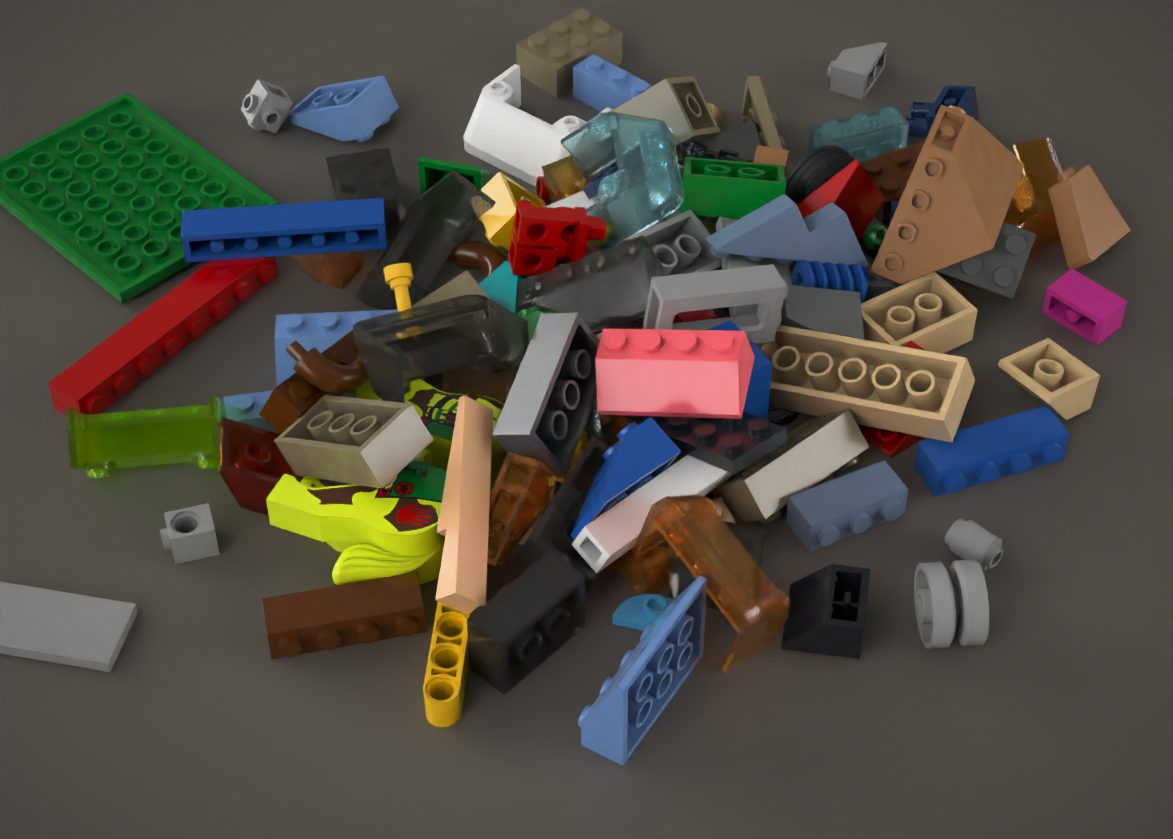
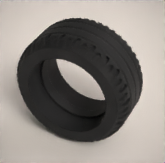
M825 145L809 151L792 166L786 175L785 195L796 204L800 203L853 162L855 158L843 148L835 145Z

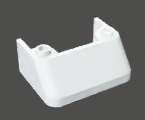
M514 64L483 87L463 136L466 152L536 187L537 177L544 176L546 173L576 179L612 150V131L607 117V113L611 112L612 109L605 108L589 122L569 115L551 125L518 109L521 106L520 66Z

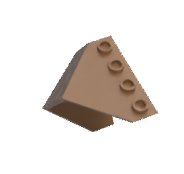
M940 105L870 272L899 284H904L993 249L1025 164L978 121L966 115L967 113L963 109L953 105L948 107Z

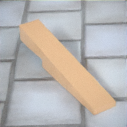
M466 395L459 397L438 521L437 533L445 536L435 598L436 601L464 614L486 607L493 410Z

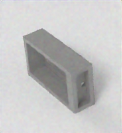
M774 264L652 277L643 329L708 330L732 320L741 331L746 332L747 337L753 344L774 342L777 327L781 325L783 300L788 295L787 282L784 278H781ZM758 304L757 313L752 315L673 324L674 316L681 312Z

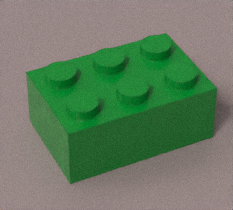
M685 157L680 214L691 209L699 220H705L707 216L739 220L785 194L786 179L784 165Z

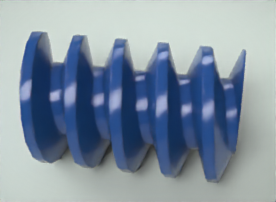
M800 260L795 264L791 277L792 285L860 292L861 303L864 302L868 288L867 270L864 266L860 267L857 264H849L847 266L844 263L833 264L825 262L822 264L818 261L809 263L805 260Z

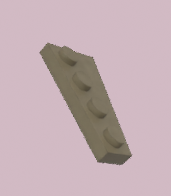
M759 75L748 76L740 115L743 123L755 121L762 146L785 149L784 138L782 135L778 136L776 130L775 111H770L769 108L770 98L767 87L762 86ZM790 160L788 161V172L792 168Z

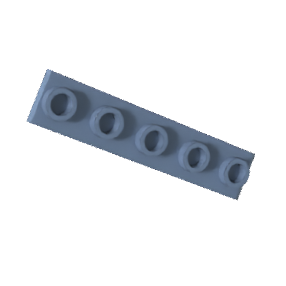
M783 194L705 238L706 242L712 247L711 254L721 258H730L732 254L743 255L744 258L752 261H763L764 257L774 258L775 261L787 265H793L795 261L805 260L809 263L818 261L822 264L831 262L833 264L844 263L847 266L849 264H857L865 268L869 266L846 213L833 202L803 218L797 204Z

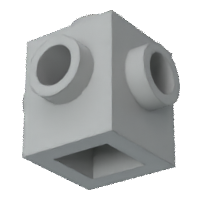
M257 79L250 93L245 96L241 111L248 120V125L260 132L267 130L277 133L281 124L287 120L293 101L282 87Z

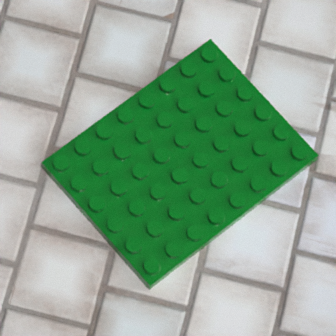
M128 93L0 158V205L121 304L193 263L185 262L181 240L182 211L279 205L272 197Z

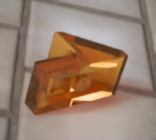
M640 542L609 564L607 568L611 573L628 577L636 596L655 594L670 583L674 552L670 547Z

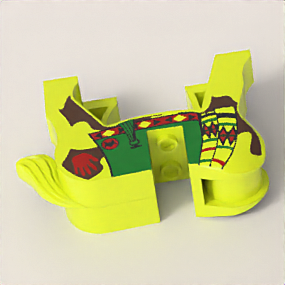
M379 355L371 377L363 386L356 389L357 398L412 403L433 438V441L423 449L422 456L404 467L397 474V479L391 485L382 489L355 484L325 487L316 478L304 477L301 482H298L294 476L284 473L266 498L270 525L326 542L336 551L342 553L332 571V579L336 585L417 572L419 585L435 580L439 577L445 536L437 533L458 400L459 397L466 394L440 391L412 374L391 367ZM466 395L493 410V433L504 404L487 396ZM493 436L490 496L499 488L511 459Z

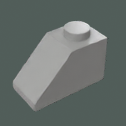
M879 42L842 50L838 58L832 60L828 67L827 77L830 78L829 91L863 100L885 68L887 43Z

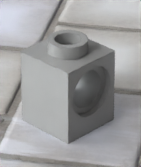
M209 503L164 513L167 528L159 529L164 551L172 550L175 565L220 555Z

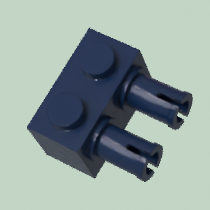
M945 86L935 103L914 101L911 105V118L903 117L900 130L902 137H927L940 105L946 107L949 105L957 106L967 113L966 115L978 121L979 113L975 86Z

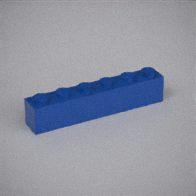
M384 198L182 211L181 240L185 262L387 249Z

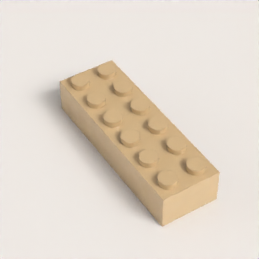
M780 325L777 327L774 342L758 343L756 345L772 363L768 407L814 416L849 409L856 423L860 425L952 443L975 382L968 359L965 357Z

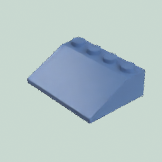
M700 575L660 614L654 624L649 623L645 627L639 644L634 650L630 649L626 652L621 661L620 669L615 676H610L604 681L599 697L594 704H588L583 709L578 721V726L581 727L582 746L622 766L629 759L703 656L707 578Z

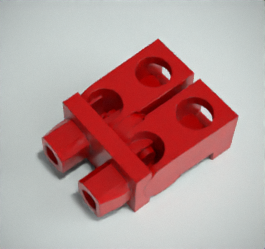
M517 200L513 223L514 231H512L508 253L512 275H570V278H580L582 269H599L601 260L600 249L596 246H587V240L603 241L605 239L607 227L604 218L588 216L585 207H575L574 209L570 207L532 206L531 201Z

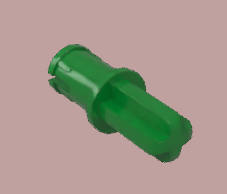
M874 224L866 229L863 242L868 246V249L879 251L889 228L887 225Z

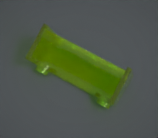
M217 396L209 397V405L85 415L74 408L66 409L70 468L79 472H87L88 479L110 477L109 471L180 464L197 463L198 469L220 467L219 461L227 459L225 406Z

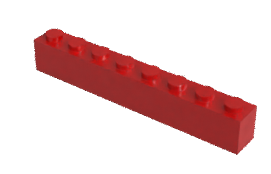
M275 256L209 261L51 380L48 385L54 408L85 426L278 276Z

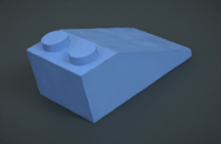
M383 75L317 87L289 111L286 122L343 142L351 140L363 142L374 135L373 131L377 127L389 122L390 116L399 106Z

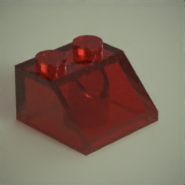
M222 417L220 421L219 474L241 508L268 515L266 498L284 473L293 476L292 468L274 442L281 434Z

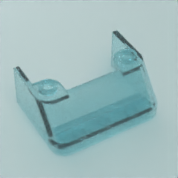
M616 112L599 113L590 122L561 139V144L591 176L617 161L618 171L604 177L599 184L598 202L586 209L588 216L604 218L607 227L605 239L603 241L588 240L593 246L599 247L602 255L616 248L622 239L651 227L674 213L682 205L685 195L673 132L663 120Z

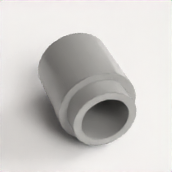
M962 518L956 520L945 536V544L950 546L952 553L963 560L977 559L982 571L988 567L990 569L994 568L1004 553V550L1001 549L1002 540L972 520L965 521Z

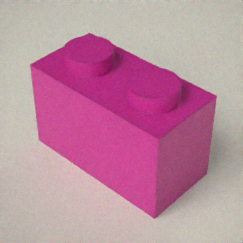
M1071 269L1047 287L1042 313L1097 346L1122 326L1127 301Z

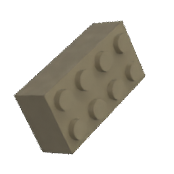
M324 395L278 436L274 442L297 476L382 489L391 485L397 479V474L404 467L419 459L423 454V449L433 441V438L412 403Z

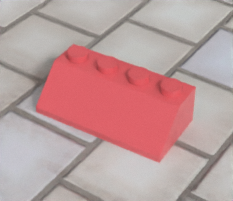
M603 329L595 357L597 411L599 415L741 419L755 359L746 332Z

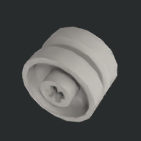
M977 559L953 561L949 570L945 568L942 562L919 563L915 570L914 602L918 631L925 648L949 647L954 637L961 646L985 644L989 631V602L985 577Z

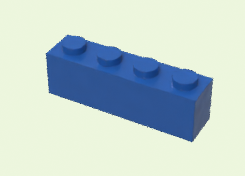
M1045 405L958 430L953 443L937 439L920 441L917 447L915 469L934 497L955 493L967 487L988 483L994 479L1022 473L1028 469L1045 464H1053L1064 459L1069 432L1051 408Z

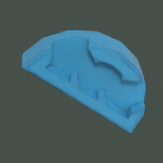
M641 594L630 597L617 607L612 615V624L643 631L649 623L654 624L660 614L674 600L660 594Z

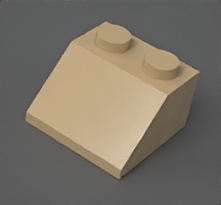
M1049 338L999 360L998 367L1014 382L1042 403L1048 405L1065 420L1091 409L1100 374Z

